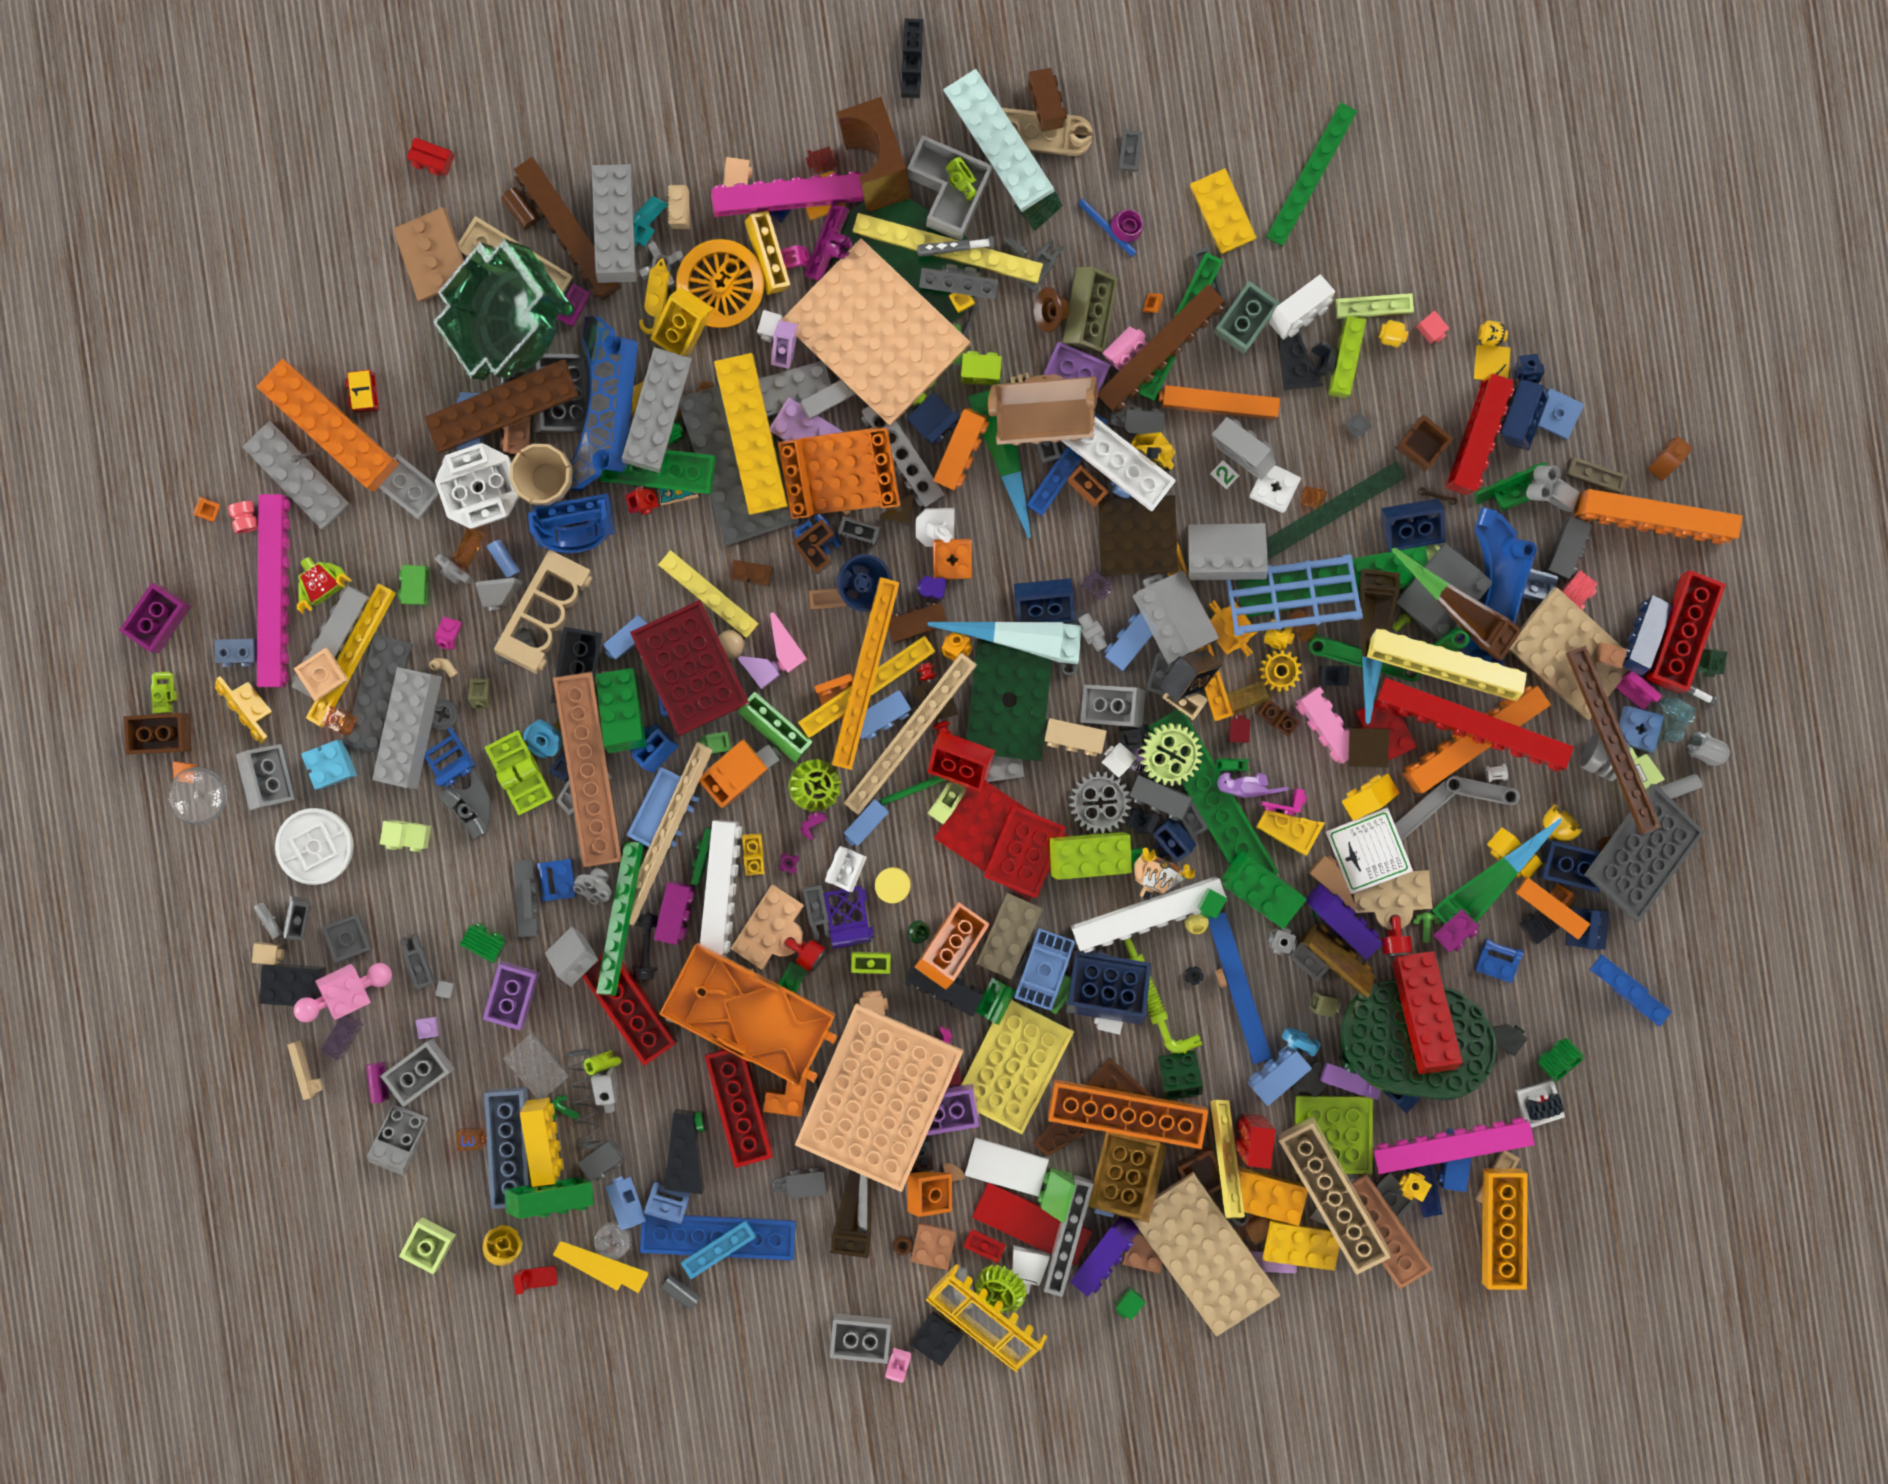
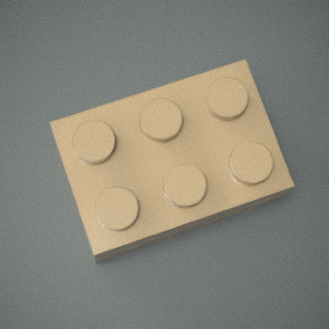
M1049 718L1044 742H1047L1049 747L1059 748V745L1066 746L1065 750L1078 752V749L1085 750L1084 754L1097 756V753L1102 754L1107 731Z

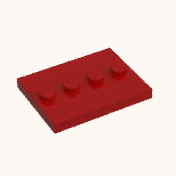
M1012 805L983 877L1037 898L1051 865L1050 838L1062 837L1066 827Z

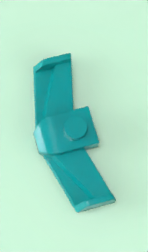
M651 196L634 215L635 248L637 243L645 247L655 231L649 225L664 208L669 206L666 202Z

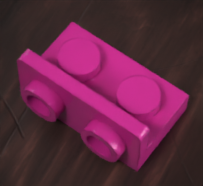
M1627 671L1622 676L1623 679L1616 686L1619 692L1642 710H1645L1651 702H1658L1662 697L1658 691L1633 671Z

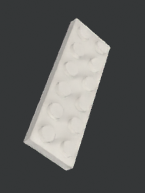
M1096 417L1094 437L1081 438L1078 441H1071L1070 439L1061 440L1151 512L1176 481Z

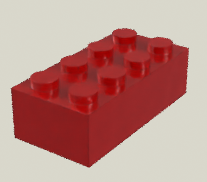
M1241 1113V1118L1237 1119L1236 1126L1239 1130L1238 1137H1235L1237 1153L1247 1166L1271 1169L1276 1129L1265 1116Z

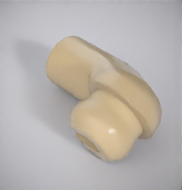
M435 658L429 663L432 670H443L450 679L458 674L448 659Z

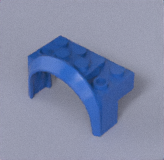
M608 493L557 502L551 505L532 507L533 512L528 513L530 533L536 540L539 548L545 547L559 553H580L590 550L602 543L609 535L615 534L612 504ZM590 521V522H588V523H585V524H582V525H578V526L561 527V526H563V525H568V524H574V523H579V522ZM556 529H557V535H558V542L556 541V536H555V531H556Z

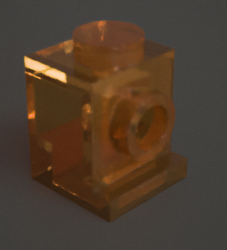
M329 706L322 724L330 727L337 733L350 735L357 718L344 709Z

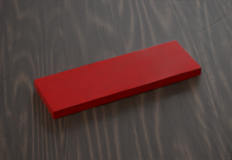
M988 1182L972 1215V1218L1052 1255L1061 1221L1041 1209L1040 1205ZM1082 1226L1072 1261L1074 1266H1077L1092 1234V1230Z

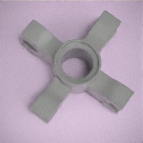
M654 241L648 244L654 257L652 265L640 269L639 272L644 280L648 279L650 269L654 268L661 258H664V261L667 262V270L671 272L672 266L681 263L684 257L680 250L669 257L662 255ZM671 274L668 286L669 289L676 286Z

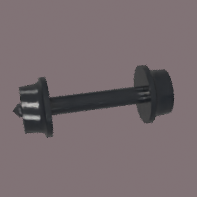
M649 911L645 914H639L637 922L634 924V926L643 927L641 966H632V970H634V978L641 979L643 982L654 979L655 971L658 970L657 967L649 966L651 927H657L658 915H652Z

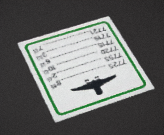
M1388 808L1326 831L1350 894L1413 871Z

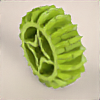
M999 1264L995 1267L993 1265L985 1267L979 1273L975 1285L977 1294L983 1288L988 1291L985 1301L992 1307L998 1300L1003 1303L1002 1313L1017 1311L1023 1305L1027 1291L1026 1285L1023 1283L1024 1279L1018 1277L1019 1273H1013L1012 1269L1008 1270L1006 1266L1001 1268Z

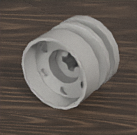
M1597 731L1588 740L1582 752L1579 766L1591 773H1595L1598 770L1600 777L1614 781L1617 778Z

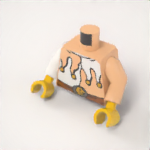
M1144 848L1142 855L1134 862L1135 881L1143 885L1140 896L1150 900L1154 890L1164 894L1185 878L1192 879L1195 876V869L1190 870V865L1185 864L1183 870H1181L1174 863L1156 856L1154 850L1149 853L1148 848Z

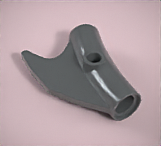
M472 771L470 788L461 790L449 786L440 795L439 800L455 813L465 825L472 838L476 839L489 832L490 795L476 771Z

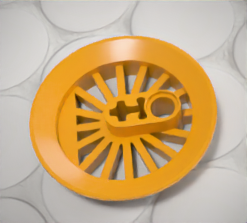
M715 239L697 245L684 257L677 272L676 290L682 287L692 295L707 292L698 299L711 307L715 299L716 303L715 308L711 307L713 310L705 325L715 328L731 327L745 321L759 306L764 293V275L757 258L745 246L731 240ZM717 255H725L724 263L721 267L719 266ZM714 256L717 273L714 272L706 259ZM741 261L746 265L743 269L739 266ZM701 262H704L712 276H710L697 266ZM729 266L737 267L734 273H728L727 269ZM748 271L752 274L751 278L737 280ZM693 272H698L708 280L693 278ZM690 282L707 286L690 289ZM718 283H720V284L724 283L725 287H724V288H723V287H718L717 284H718ZM753 283V290L737 287L738 285ZM734 291L751 294V297L747 301ZM730 295L744 303L745 306L739 310ZM725 297L728 298L737 313L729 316ZM721 298L725 315L719 312Z

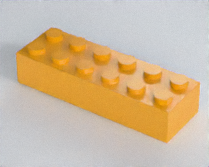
M1483 1168L1482 1284L1488 1290H1527L1528 1173L1521 1168Z

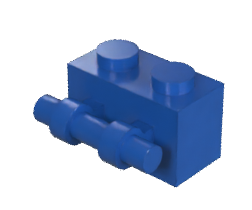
M656 722L651 727L648 726L645 729L647 747L630 750L633 753L631 756L643 769L652 773L679 746L667 732L659 729L661 726Z

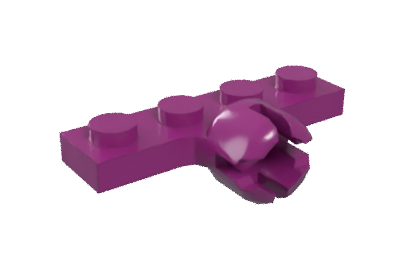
M835 204L831 205L804 274L805 277L819 281L825 275L826 268L832 257L843 259L850 254V252L845 250L846 248L852 249V242L849 237L841 234L849 212L848 208Z

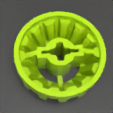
M818 759L800 763L794 768L789 777L788 790L791 799L797 806L807 811L826 810L835 804V800L841 793L840 784L842 782L837 774L838 771L830 763ZM814 772L822 773L820 777H809ZM825 775L830 781V789L826 787V782L823 779ZM811 782H817V786L820 789H814V785ZM814 794L826 795L820 799L812 798Z

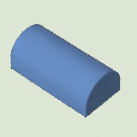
M500 539L487 545L489 552L507 579L515 578L521 573Z

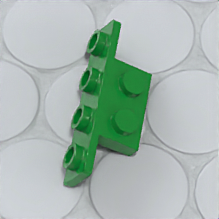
M1546 462L1535 464L1525 471L1516 472L1509 478L1500 479L1495 484L1480 488L1475 492L1474 502L1477 505L1494 497L1500 509L1504 512L1529 501L1527 488L1532 484L1531 481L1535 480L1534 470L1537 466H1547Z

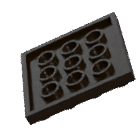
M1165 495L1152 512L1133 497L1129 499H1102L1098 503L1101 576L1178 573L1175 495Z

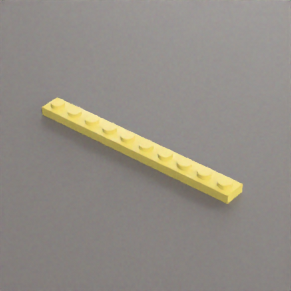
M860 213L857 214L853 228L854 234L916 251L917 246L920 244L958 241ZM984 247L934 255L1038 284L1043 266L1039 262Z

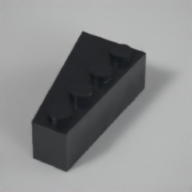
M915 959L905 978L904 984L908 986L914 984L918 991L924 994L931 993L935 999L944 1003L947 1001L950 1006L972 1017L974 1016L983 998L980 988L974 985L969 987L964 984V980L957 977L945 990L915 968L918 962Z
M676 1109L673 1113L664 1190L703 1194L705 1190L698 1131L694 1121L695 1111Z

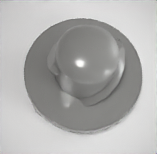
M595 868L590 875H579L574 882L573 890L588 898V901L594 905H598L599 902L608 901L612 895L610 887L606 884L609 876L602 869Z

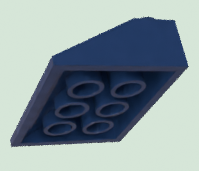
M1075 950L1065 1012L1142 1025L1146 1018L1151 963Z

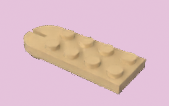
M1002 108L1030 152L1079 156L1084 154L1091 145L1093 137L1092 127L1081 116L1067 115L1063 128L1041 132L1035 111ZM1075 135H1078V136H1087V137L1083 139V138H1077Z

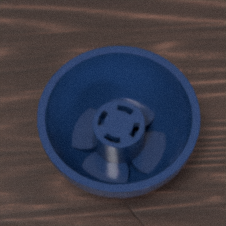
M869 554L854 556L847 560L838 572L836 580L838 594L842 601L850 608L861 612H869L872 609L879 578L891 580L890 572L885 563L876 556Z

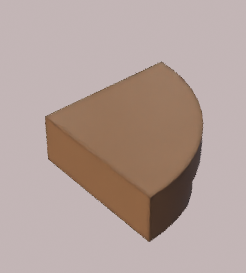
M943 1163L944 1172L952 1173V1182L966 1179L963 1170L952 1163Z

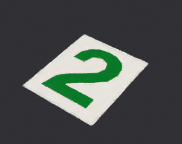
M1224 460L1210 473L1225 489H1228L1240 476Z

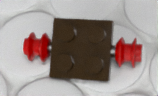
M931 663L919 665L920 669L917 670L922 674L919 680L925 681V684L910 687L916 710L940 681L931 680L937 676V673L932 671L935 665L931 666ZM954 697L950 699L934 720L938 722L932 727V729L937 731L934 737L939 736L941 731L946 733L953 732L948 730L947 727L950 722L943 721V718L958 715Z

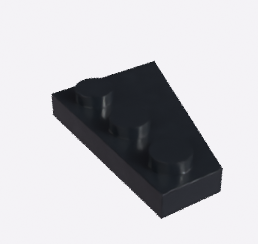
M1299 332L1291 338L1288 336L1284 340L1277 333L1284 391L1323 386L1315 372L1314 364L1311 363L1308 357L1307 349Z

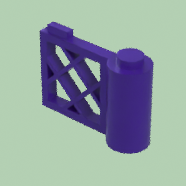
M856 886L853 890L858 891L859 899L855 905L846 899L850 893L847 890L840 889L824 893L833 949L872 942L871 938H875L873 927H869L864 904V901L868 900L866 889H862L861 886ZM837 895L842 900L834 908L829 904L828 896ZM844 900L853 906L847 916L838 910ZM855 908L862 912V921L855 922L849 918ZM836 912L845 917L841 925L833 926L832 918Z

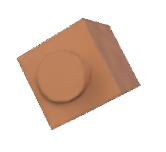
M1600 642L1593 661L1621 668L1627 649Z

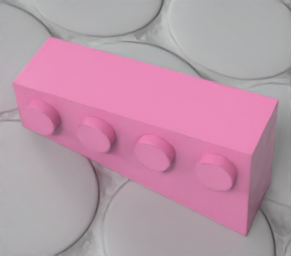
M1321 687L1313 688L1295 701L1297 704L1295 707L1302 716L1305 715L1309 720L1307 724L1311 730H1316L1320 735L1318 739L1324 747L1328 746L1331 751L1329 753L1331 758L1335 762L1344 763L1349 760V730L1342 727L1344 723L1341 717L1331 711L1333 709L1331 702L1321 696L1324 693Z

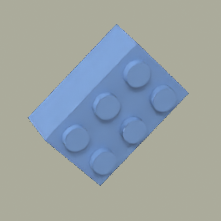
M1287 1046L1282 1048L1278 1052L1279 1056L1277 1058L1268 1060L1264 1064V1069L1260 1072H1254L1249 1077L1250 1080L1247 1083L1267 1106L1312 1069L1297 1050Z

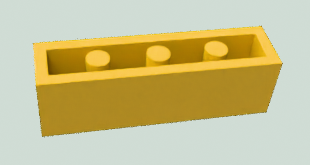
M769 211L750 214L745 220L754 255L763 271L766 295L783 292L790 286V281Z

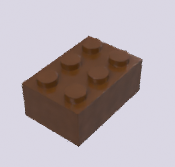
M190 713L123 716L126 755L192 751Z

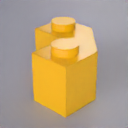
M1503 827L1487 843L1491 849L1490 854L1497 860L1503 859L1522 845L1516 836ZM1536 854L1532 856L1516 877L1530 878L1543 864Z

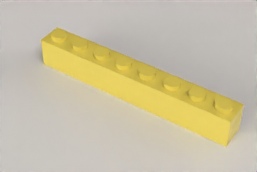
M1376 629L1370 639L1368 658L1516 702L1524 693L1527 673L1521 672L1518 669L1504 667L1499 663H1491L1478 657L1467 656L1462 652L1447 650L1442 646H1434L1424 641L1410 639L1405 635L1393 634L1384 629Z

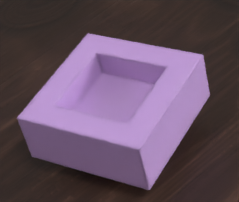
M437 1016L416 1020L418 1039L439 1036Z

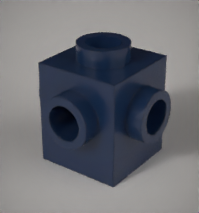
M1538 354L1518 356L1514 369L1515 378L1519 379V383L1521 380L1539 384L1545 369L1544 365L1540 363Z

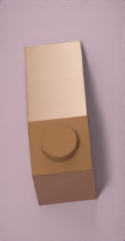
M1321 855L1307 873L1317 882L1321 883L1330 893L1339 895L1345 901L1343 904L1345 906L1349 905L1355 911L1356 906L1340 868L1336 866L1338 862L1330 855L1328 857Z

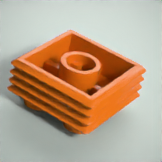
M941 539L933 540L934 579L936 577L944 579L972 578L971 539H950V542H944ZM952 554L955 558H958L953 564L947 560Z

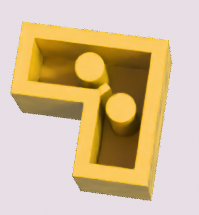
M1388 773L1383 776L1377 774L1369 779V782L1363 784L1360 790L1354 788L1346 793L1347 797L1342 800V803L1353 821L1384 807L1400 793Z

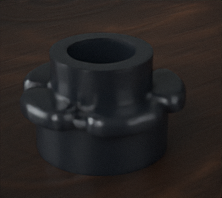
M1197 966L1189 967L1185 971V980L1192 985H1197L1203 980L1204 974Z

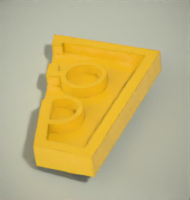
M1265 810L1256 828L1298 853L1307 856L1324 822Z

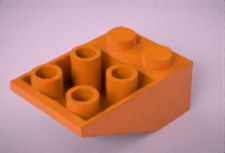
M743 739L703 773L699 782L723 809L733 803L768 768Z

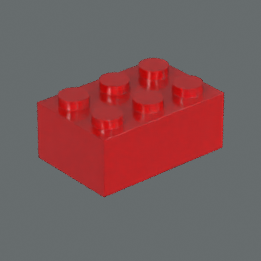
M1374 701L1371 720L1368 725L1366 724L1365 706L1353 712L1359 727L1389 728L1388 761L1417 747L1402 715L1398 714L1397 710L1392 708L1390 710L1383 709Z
M941 731L933 745L928 773L982 792L989 779L995 750Z

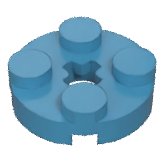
M541 719L531 723L524 732V741L527 740L529 751L538 757H552L562 746L561 731Z
M1285 1028L1282 1034V1039L1288 1042L1287 1046L1298 1050V1048L1303 1049L1305 1053L1311 1056H1315L1321 1046L1318 1040L1313 1038L1311 1041L1307 1037L1308 1034L1295 1028Z

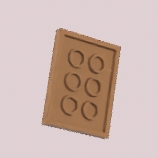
M439 208L393 228L418 301H425L471 281L446 208Z

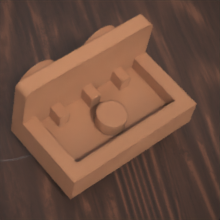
M531 416L502 428L504 430V437L501 438L500 446L503 452L513 455L519 452L525 455L520 450L531 445L533 420Z

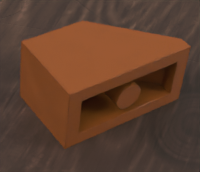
M1679 436L1675 437L1667 443L1647 470L1663 481L1685 460L1693 450V447Z

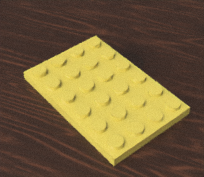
M1011 1000L1000 1024L997 1025L992 1022L961 1084L974 1085L978 1112L1023 1134L1074 1031Z

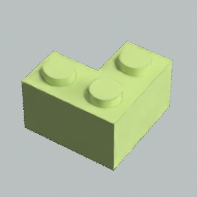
M398 820L383 821L380 844L386 845V849L391 850L402 849L403 846L410 847V851L421 852L422 849L428 848L431 825Z

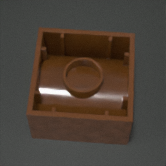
M882 97L836 112L845 149H864L878 157L873 168L859 176L867 213L911 198L907 169Z

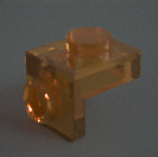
M1298 608L1285 620L1309 616ZM1315 624L1295 626L1293 630L1299 635L1300 640L1304 642L1314 636L1317 628Z

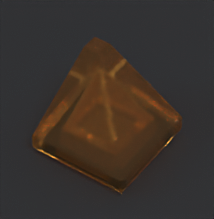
M1305 486L1300 505L1319 508L1327 492L1323 489Z

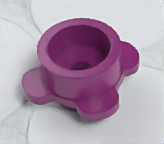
M783 853L781 855V864L778 866L779 870L790 871L791 874L796 873V865L800 860L799 857Z

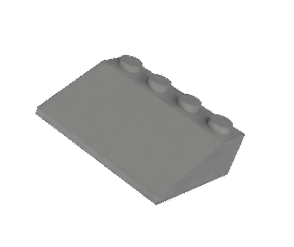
M1265 523L1188 525L1189 580L1266 579L1268 564Z
M1184 570L1158 581L1132 596L1168 664L1174 662L1179 656L1182 657L1188 653L1190 654L1219 639Z

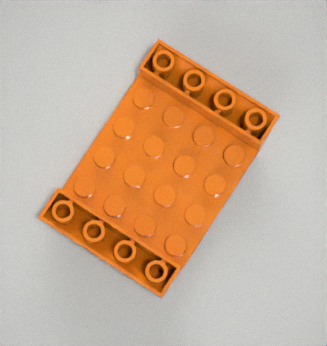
M869 428L816 435L778 443L792 519L837 511L879 506L881 508L900 506L888 428Z

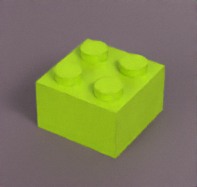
M967 351V354L963 353L961 383L989 386L1000 384L1002 356H998V353L988 352L986 355H979L977 351Z

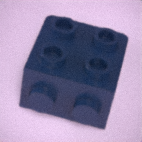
M935 393L931 394L908 415V421L931 446L942 442L949 430L951 432L955 430L960 416L955 411L952 412Z

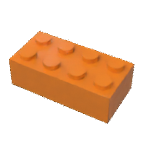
M968 407L963 410L933 479L934 482L952 490L963 485L967 476L964 475L965 469L968 470L974 460V457H971L973 451L976 452L982 441L979 437L981 433L984 434L989 426L988 416Z
M958 902L943 921L916 963L915 968L946 990L955 981L990 924Z

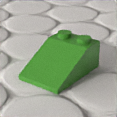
M1050 1167L1049 1172H1045L1043 1179L1045 1188L1044 1191L1040 1190L1038 1202H1040L1041 1209L1065 1223L1076 1186L1072 1173Z

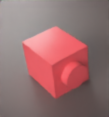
M1433 311L1416 326L1430 344L1435 340L1437 343L1447 336L1445 332L1449 329L1436 311Z

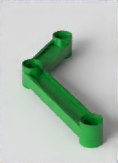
M1455 627L1450 633L1432 645L1442 646L1447 650L1456 652L1460 648L1467 646L1469 636L1462 627ZM1318 634L1310 637L1309 649L1312 654L1363 667L1362 647L1326 638ZM1457 634L1465 635L1461 641H1456L1454 638ZM1316 641L1323 643L1322 647L1318 649L1312 645ZM1385 662L1382 663L1381 673L1402 678L1409 682H1414L1423 675L1418 672L1408 675L1406 673L1407 669Z

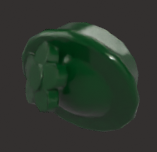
M921 920L912 922L908 929L909 939L915 944L923 943L929 936V927Z

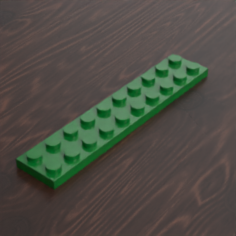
M1426 546L1400 550L1423 567L1429 562ZM1393 552L1352 559L1357 590H1359L1361 569L1400 573L1399 589L1407 588L1415 578L1413 573ZM1343 564L1313 568L1311 573L1312 579L1348 575L1349 570L1348 565ZM1306 570L1272 574L1274 584L1307 580ZM1268 575L1266 579L1235 581L1237 589L1269 585ZM1351 582L1314 587L1315 596L1322 597L1352 593ZM1309 588L1275 592L1277 602L1311 598ZM1271 593L1238 597L1240 607L1272 603ZM1297 608L1283 609V610H1279V612H1281V611H1286V610L1297 609ZM1274 611L1246 614V617L1249 618L1254 616L1274 613Z
M1176 709L1149 725L1150 732L1155 734L1154 728L1156 727L1161 730V724L1166 725L1167 728L1169 723H1172L1174 728L1176 724H1180L1181 729L1184 726L1188 728L1187 733L1189 731L1194 732L1192 738L1197 737L1199 739L1195 743L1202 746L1197 749L1198 752L1203 753V755L1197 756V759L1202 762L1195 764L1199 770L1193 769L1194 777L1187 775L1188 781L1186 782L1181 779V784L1186 793L1194 798L1195 806L1207 824L1208 830L1228 864L1231 865L1243 850L1274 874L1279 873L1234 795L1219 790L1218 778L1221 773L1217 771L1214 761L1185 713ZM1166 737L1164 740V745L1168 746L1171 743L1170 737ZM1159 746L1162 752L1170 755V757L1175 758L1182 763H1185L1184 759L1174 755L1172 752L1163 749L1161 746ZM1183 746L1181 748V755H1185L1187 753L1186 746ZM1177 763L1171 766L1174 772L1178 769Z

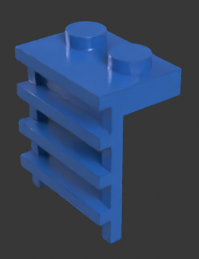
M452 727L448 728L451 734L450 737L425 753V759L438 777L435 779L438 787L451 786L456 782L455 779L468 775L472 772L471 769L477 766ZM455 740L457 746L432 761L429 755ZM461 749L464 754L443 769H437L436 764Z

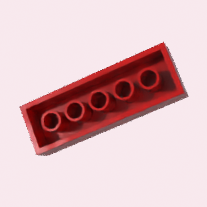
M1493 373L1482 380L1445 489L1466 496L1480 489L1483 482L1481 475L1489 465L1488 455L1493 452L1496 442H1493L1495 435L1499 434L1502 424H1500L1501 417L1505 416L1508 410L1507 400L1512 397L1515 389L1512 387L1513 380Z
M1692 570L1681 574L1671 601L1673 605L1652 667L1647 671L1644 678L1645 681L1678 694L1690 690L1726 586L1725 583Z
M1435 952L1397 956L1391 964L1419 1075L1458 1069L1463 1061Z
M603 954L597 957L598 961L582 978L642 1065L645 1066L674 1046L678 1040L623 960L616 996L596 993Z
M724 1048L706 1053L704 1057L734 1167L738 1168L772 1158L774 1151L750 1063Z

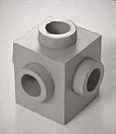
M1274 928L1273 932H1270L1268 946L1273 948V953L1284 956V953L1290 954L1291 951L1295 950L1297 940H1295L1296 936L1291 934L1292 930ZM1282 939H1286L1284 946L1281 945Z

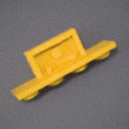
M219 676L215 683V689L218 694L223 695L227 700L229 708L237 712L240 722L244 726L247 725L251 730L250 734L253 739L261 744L265 743L267 736L257 722L270 715L272 711L249 682L231 691L221 676Z

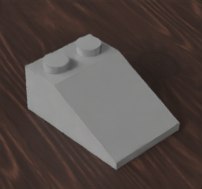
M1084 685L1080 723L1139 728L1143 724L1146 690L1132 687Z

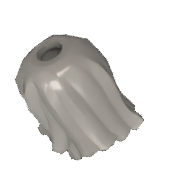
M1698 731L1692 735L1693 739L1687 746L1689 749L1688 754L1691 757H1696L1711 766L1723 765L1728 760L1730 750L1726 743L1711 737L1708 732L1701 733Z

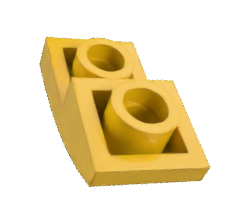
M762 833L742 835L745 875L765 874Z

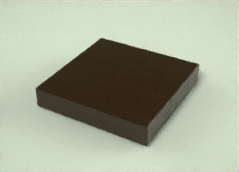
M1350 727L1349 766L1388 768L1389 728Z

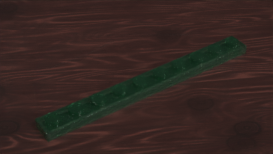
M1395 461L1266 538L1267 560L1406 478L1398 462Z

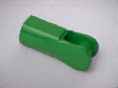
M1219 758L1216 760V769L1221 772H1247L1250 770L1248 769V761L1250 759Z

